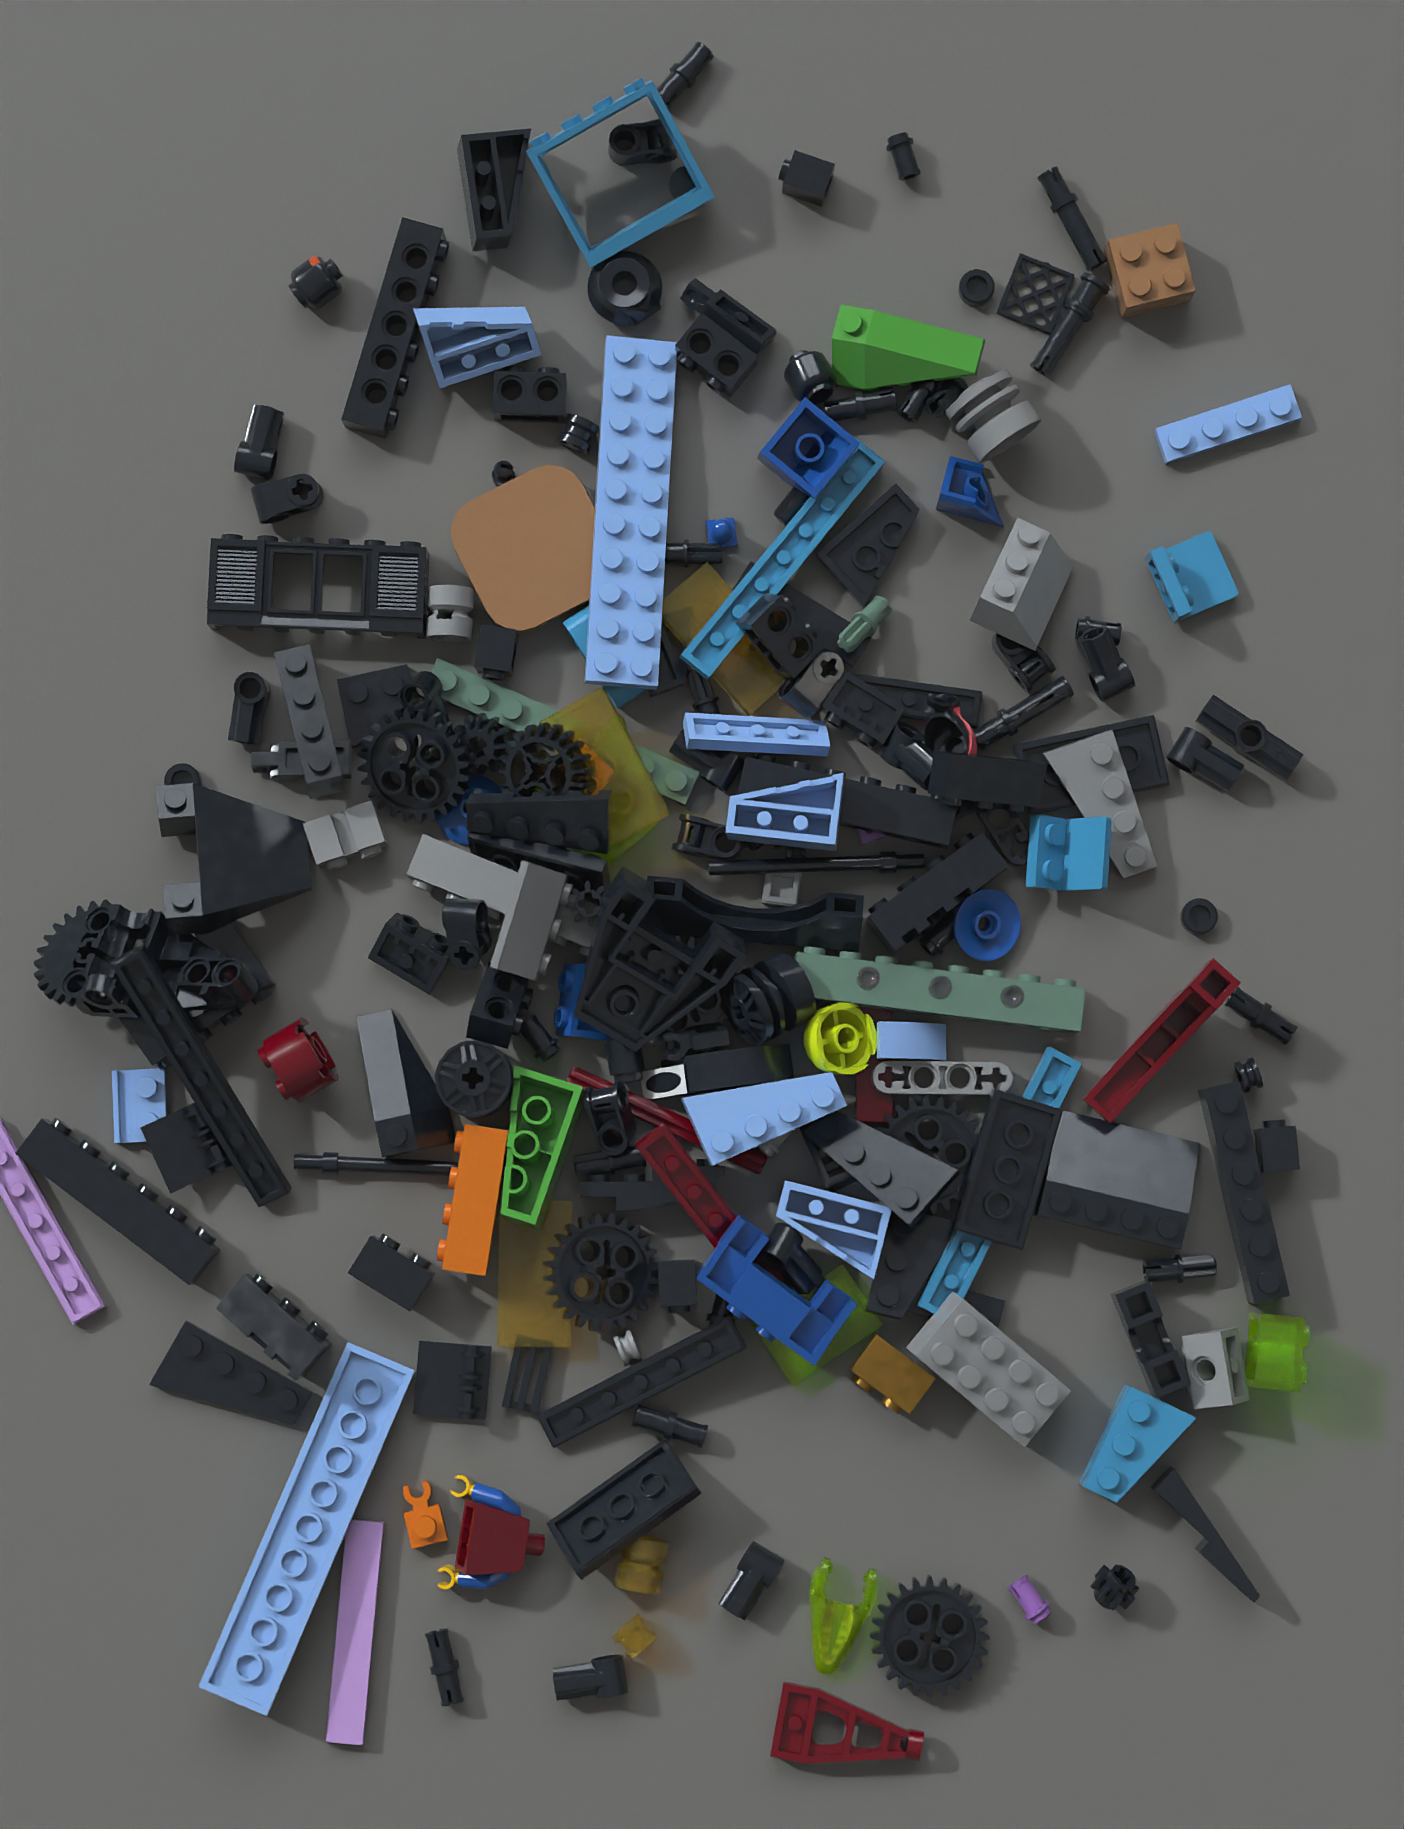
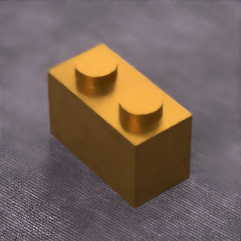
M877 1334L873 1335L849 1368L855 1373L851 1380L867 1392H870L873 1387L885 1395L881 1402L898 1415L902 1409L910 1414L936 1379Z

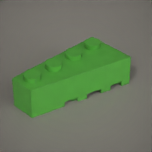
M514 1065V1083L510 1105L511 1116L507 1138V1160L504 1171L501 1215L508 1222L540 1232L584 1106V1088Z

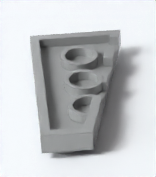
M1108 730L1042 753L1057 774L1065 790L1073 799L1083 818L1110 817L1112 819L1109 858L1122 878L1158 867L1113 730Z

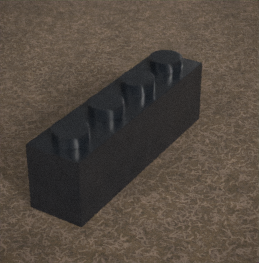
M310 644L274 652L310 799L345 791Z

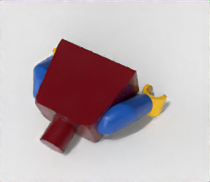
M457 1475L454 1477L464 1480L466 1489L462 1493L450 1490L451 1494L461 1498L470 1495L472 1500L465 1499L455 1566L448 1564L437 1570L438 1572H448L451 1575L450 1583L439 1582L437 1584L440 1589H449L456 1583L461 1588L489 1589L509 1579L512 1572L521 1571L525 1555L541 1556L545 1548L544 1535L529 1533V1519L521 1516L520 1506L502 1490L481 1483L473 1485L472 1480L467 1476Z

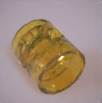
M642 1536L621 1551L619 1554L624 1558V1561L617 1564L613 1585L639 1593L660 1594L664 1574L659 1570V1566L666 1563L669 1542L654 1537Z

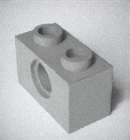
M1238 1327L1202 1331L1182 1336V1356L1187 1364L1191 1383L1188 1386V1392L1193 1400L1194 1409L1229 1406L1250 1400ZM1210 1362L1215 1366V1375L1210 1370Z

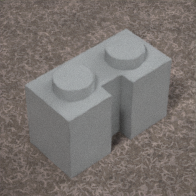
M372 801L303 823L316 865L320 868L326 866L327 871L348 865L347 859L360 855L361 859L379 855L382 853L381 847L388 845L375 804Z

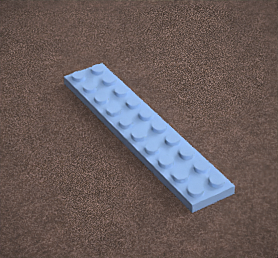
M608 335L605 339L584 684L656 690L658 687L677 356L675 345L677 342Z
M347 1342L198 1687L265 1716L268 1715L415 1370Z

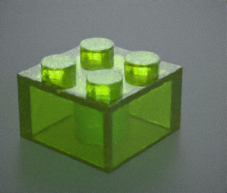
M1249 1312L1245 1364L1248 1386L1260 1389L1300 1392V1384H1305L1307 1379V1363L1302 1362L1303 1347H1308L1310 1340V1326L1305 1325L1304 1317Z

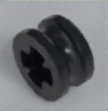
M1253 1057L1247 1058L1245 1064L1240 1063V1061L1234 1063L1235 1072L1244 1093L1250 1092V1088L1256 1086L1258 1089L1263 1087L1262 1077Z

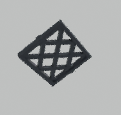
M1020 253L996 313L1020 322L1023 326L1027 325L1051 334L1074 274L1054 267L1048 262H1042ZM1029 262L1039 266L1041 270L1029 275L1025 263ZM1021 267L1025 277L1014 281L1018 269ZM1052 271L1062 275L1064 279L1052 283L1048 272ZM1043 275L1048 286L1036 290L1032 279ZM1027 281L1032 293L1020 297L1016 286ZM1066 284L1059 299L1055 288ZM1010 289H1012L1015 300L1005 304ZM1050 291L1055 302L1043 306L1039 295ZM1034 297L1039 308L1027 313L1023 301ZM1018 304L1023 315L1017 316L1009 313L1007 308ZM1056 307L1050 322L1046 311ZM1041 313L1046 324L1042 326L1032 322L1030 317Z

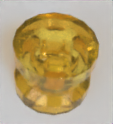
M637 1613L623 1624L611 1638L615 1643L623 1645L626 1649L625 1655L631 1660L657 1638V1634L644 1626L643 1617Z

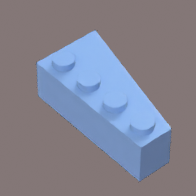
M832 1072L681 1099L710 1166L847 1106Z

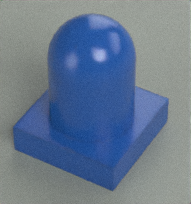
M734 517L706 521L708 543H720L723 548L738 546Z

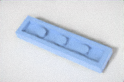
M1290 384L1158 427L1154 433L1166 465L1300 421L1302 415Z
M686 712L683 720L687 749L827 756L830 749L825 720Z

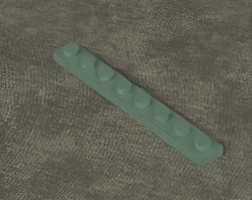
M437 658L431 672L441 681L442 693L440 697L442 701L474 715L486 713L488 721L495 716L499 717L498 725L508 727L513 732L525 731L527 725L535 724L538 726L542 722H549L551 727L555 724H561L564 727V732L569 730L575 732L573 742L583 740L617 772L615 776L686 806L700 772ZM541 743V744H543V745H545V746H548V747L554 749L553 747H551V746L548 745V744Z

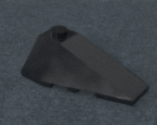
M388 1009L356 1016L382 1157L388 1158L455 1143L456 1137L450 1108L441 1100L436 1091V1084L393 1010Z

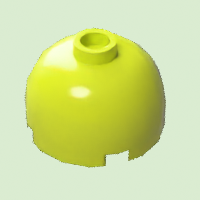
M845 1002L833 1003L817 1010L815 1015L807 1022L803 1033V1046L807 1057L816 1068L825 1073L832 1072L833 1075H853L868 1066L866 1063L870 1055H874L877 1049V1031L873 1019L869 1014H863L860 1009L856 1008L859 1007L858 1005Z

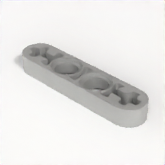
M885 1061L874 1067L870 1079L874 1089L883 1094L990 1095L992 1089H994L992 1082H979L980 1090L974 1089L977 1081L974 1068H980L978 1076L990 1075L993 1073V1068L997 1069L998 1075L1004 1076V1082L999 1083L997 1089L1004 1092L1012 1085L1013 1077L1009 1067L999 1062ZM885 1067L890 1068V1072L893 1075L904 1074L903 1067H908L906 1081L909 1089L902 1088L904 1081L891 1082L890 1088H887L884 1081H879L878 1075L885 1072ZM922 1067L929 1069L933 1074V1083L925 1089L918 1087L914 1082V1073ZM955 1068H962L969 1075V1083L963 1089L955 1088L950 1082V1074Z

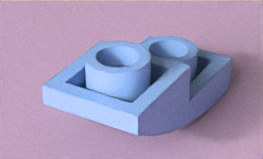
M877 1022V1059L945 1061L946 1024Z

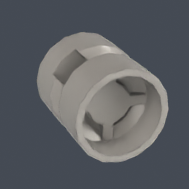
M435 585L428 587L427 608L432 611V615L427 617L426 639L453 643L469 642L472 640L473 619L468 616V613L473 611L474 589L458 585ZM447 615H452V619H447Z

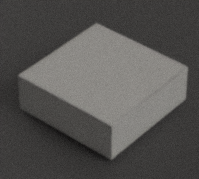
M802 872L765 874L762 903L785 907L798 905Z

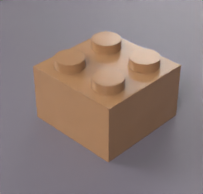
M1178 223L1108 240L1104 254L1108 259L1106 262L1121 319L1191 301L1196 290Z

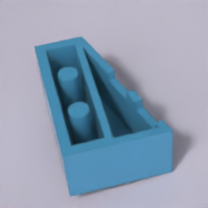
M1124 1384L1079 1484L1114 1502H1118L1196 1417Z

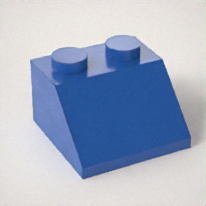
M805 397L762 448L757 459L783 481L815 499L860 445V442Z

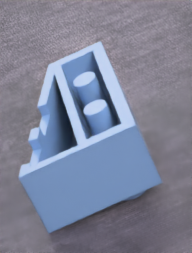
M525 307L413 309L439 388L542 355L532 322Z
M785 1180L776 1217L874 1279L891 1210L879 1204Z

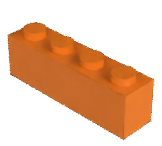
M465 1124L464 1131H457L454 1152L460 1153L458 1168L451 1167L448 1188L454 1189L452 1204L445 1203L442 1225H449L447 1239H440L437 1252V1261L443 1262L442 1270L487 1276L507 1151L508 1130Z

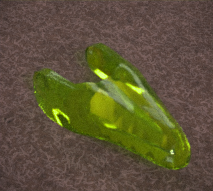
M824 1557L815 1568L810 1580L809 1599L813 1658L819 1673L824 1675L835 1673L854 1645L877 1597L876 1569L869 1568V1571L863 1575L865 1587L862 1589L864 1592L863 1600L859 1604L850 1605L833 1601L824 1593L825 1583L828 1582L827 1575L833 1570L830 1558Z

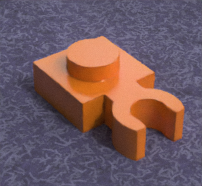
M428 1480L422 1481L424 1493L420 1497L412 1495L409 1484L403 1487L404 1498L413 1506V1510L403 1513L412 1549L449 1539L440 1503L429 1505L428 1499L431 1496L432 1487Z

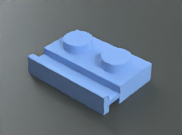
M166 1068L112 1071L114 1143L146 1142L140 1127L168 1115Z

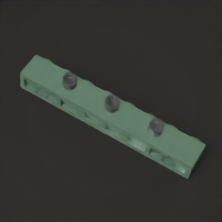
M804 947V952H797L794 957L807 975L814 992L815 1001L854 1003L859 1007L1071 1034L1081 1032L1086 988L1076 987V981L1055 979L1054 984L1040 983V976L1019 974V980L1004 978L1005 972L997 970H983V975L969 974L968 967L948 965L947 971L933 969V963L912 961L911 966L898 965L897 958L876 956L875 961L861 960L862 954L846 951H841L839 957L825 955V949L816 947Z

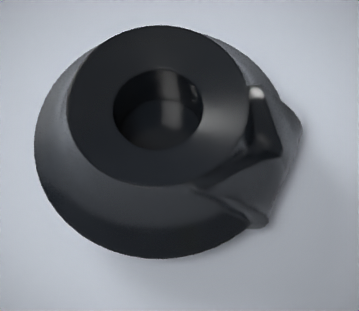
M620 251L596 264L592 269L587 285L588 297L594 310L605 320L621 325L631 324L636 327L661 309L659 303L662 295L661 277L655 265L646 257L635 252Z

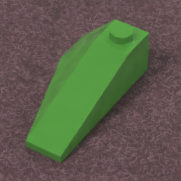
M841 304L831 338L832 370L837 377L835 386L872 391L879 390V387L896 384L906 386L911 385V382L933 379L934 381L974 376L978 372L985 339L876 310Z

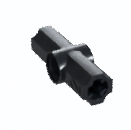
M1214 694L1195 720V722L1230 744L1238 754L1248 756L1284 781L1288 779L1304 755L1269 732L1260 721L1251 720ZM1249 729L1257 735L1258 742L1256 746H1247L1242 742V730Z

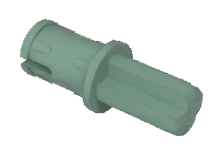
M876 596L861 612H856L851 617V623L839 634L838 646L844 648L846 652H852L866 637L873 636L877 631V626L892 612L891 606L882 611L889 604L888 600L884 597Z

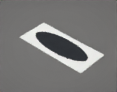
M684 1064L642 1072L643 1098L647 1100L687 1093Z

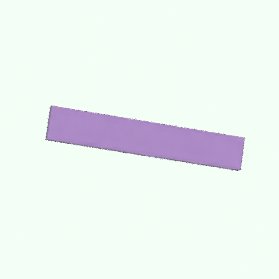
M0 1118V1195L72 1325H75L105 1308L106 1304L29 1166L15 1154L18 1147L2 1118Z
M352 1519L345 1534L326 1742L363 1745L384 1532V1522Z

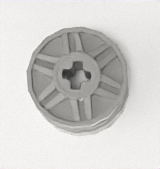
M1008 370L997 372L971 385L961 393L959 398L951 404L945 413L950 421L962 418L956 425L958 433L973 428L977 430L969 438L966 445L979 463H985L1002 454L1030 434L1042 421L1029 401H1023L1012 406L1010 402L1019 394L1021 389L1016 384L1005 388L1013 378Z

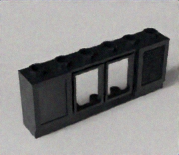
M222 534L221 539L211 538L207 600V625L211 630H219V626H236L242 631H253V627L273 628L276 632H289V629H308L310 633L324 634L325 630L345 631L347 635H360V632H380L382 636L395 637L396 633L416 634L418 639H426L430 554L427 547H421L419 542L402 541L400 546L386 545V542L381 540H365L364 545H350V540L342 538H331L328 540V544L314 543V539L309 537H293V542H278V537L269 535L257 536V540H244L243 536L237 534ZM275 554L313 555L310 610L272 609ZM325 556L363 557L361 613L322 611Z

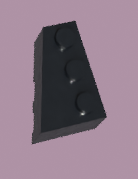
M257 1273L254 1277L250 1274H244L216 1309L248 1338L251 1337L264 1348L263 1352L272 1360L275 1358L289 1370L287 1374L296 1381L304 1378L331 1346L332 1343L326 1339L329 1333L314 1320L308 1324L298 1316L301 1309L287 1297H284L282 1300L278 1299L270 1292L274 1286Z

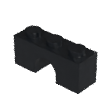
M1143 1280L1111 1293L1110 1295L1151 1396L1159 1398L1191 1385L1179 1353L1173 1347L1165 1330L1161 1317L1163 1314L1150 1282Z

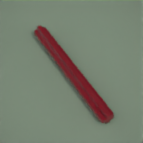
M579 1067L572 1068L566 1081L582 1086L584 1089L590 1086L595 1089L613 1086V1083ZM627 1090L633 1117L654 1127H658L664 1122L674 1136L703 1149L690 1119ZM751 1148L726 1160L755 1174H760L767 1161V1156Z

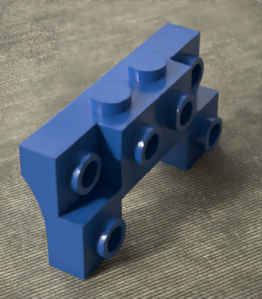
M739 1214L717 1242V1247L696 1273V1279L729 1303L727 1309L741 1320L749 1317L757 1323L756 1330L766 1339L774 1342L777 1338L814 1366L840 1327L855 1309L857 1302L828 1279H826L809 1302L753 1260L769 1241V1235Z

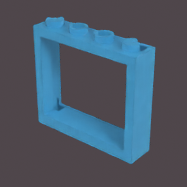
M640 78L623 88L626 94L614 101L611 96L600 100L592 106L593 113L583 119L580 114L574 115L561 123L562 131L553 136H550L547 131L529 142L532 148L526 151L590 268L715 198L655 84L651 80L644 83L643 79ZM647 96L696 187L606 239L590 246L541 156Z

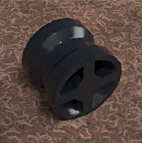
M567 414L564 420L566 427L563 432L558 434L556 441L569 450L589 455L591 450L590 441L593 436L598 434L599 426L581 416Z

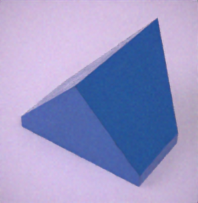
M950 456L936 510L1004 527L983 473L984 465Z

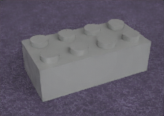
M953 1291L906 1347L1023 1447L1028 1444L1071 1392L1069 1388Z

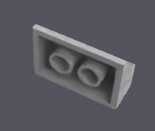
M1017 518L969 621L1034 651L1036 650L1073 569V566L1050 532Z
M521 862L490 967L536 981L539 974L546 975L552 956L547 954L546 950L550 939L556 941L562 924V920L556 917L560 904L567 906L566 904H568L573 885L567 883L569 876L529 862Z

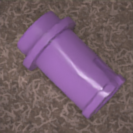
M1026 1574L1013 1582L1008 1587V1590L1011 1591L1025 1611L1026 1615L1024 1618L1026 1620L1030 1619L1033 1624H1036L1051 1613V1610L1048 1608L1050 1603L1049 1601L1044 1602Z

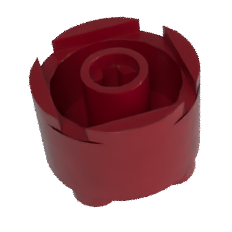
M299 1018L264 1039L263 1047L257 1050L263 1064L268 1069L272 1067L279 1078L275 1083L283 1098L288 1100L292 1097L298 1102L306 1100L339 1080L338 1074H331L330 1069L335 1067V1063L328 1049L316 1031L309 1034L304 1027L309 1023L304 1018Z

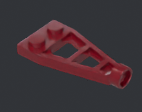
M783 1681L770 1757L806 1764L898 1758L919 1761L924 1731L901 1727L821 1688ZM828 1711L843 1719L846 1731L844 1738L839 1743L820 1745L813 1741L811 1736L815 1715L818 1712ZM861 1722L879 1728L882 1732L881 1744L876 1748L854 1746L852 1744L855 1724ZM907 1737L906 1749H901L900 1741Z

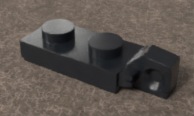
M696 278L689 282L680 298L690 309L696 310L700 314L701 312L757 355L773 340L777 333L774 327L720 289L716 293Z
M335 740L334 745L343 779H352L351 741ZM279 741V745L270 746V752H251L253 773H270L271 779L305 780L296 741Z

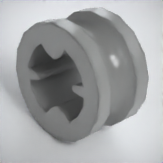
M630 1329L626 1330V1334L622 1337L618 1335L613 1336L624 1366H628L632 1359L642 1360Z

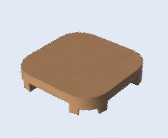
M544 465L534 468L472 499L458 510L452 521L451 538L456 554L489 618L497 627L517 629V632L523 635L536 632L537 628L589 603L595 507L576 475L562 466Z

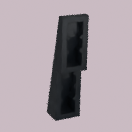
M1169 1466L1150 1488L1204 1537L1195 1549L1249 1600L1255 1603L1260 1597L1259 1593L1175 1468Z

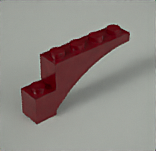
M1214 958L1206 962L1190 982L1173 996L1082 1100L1110 1124L1174 1053L1225 1002L1241 982Z

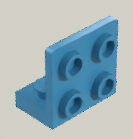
M1211 531L1202 533L1167 549H1164V546H1160L1151 550L1145 558L1173 624L1236 598L1239 594Z
M1040 814L1030 815L1026 887L1056 892L1106 890L1108 886L1112 819L1110 817L1064 819Z

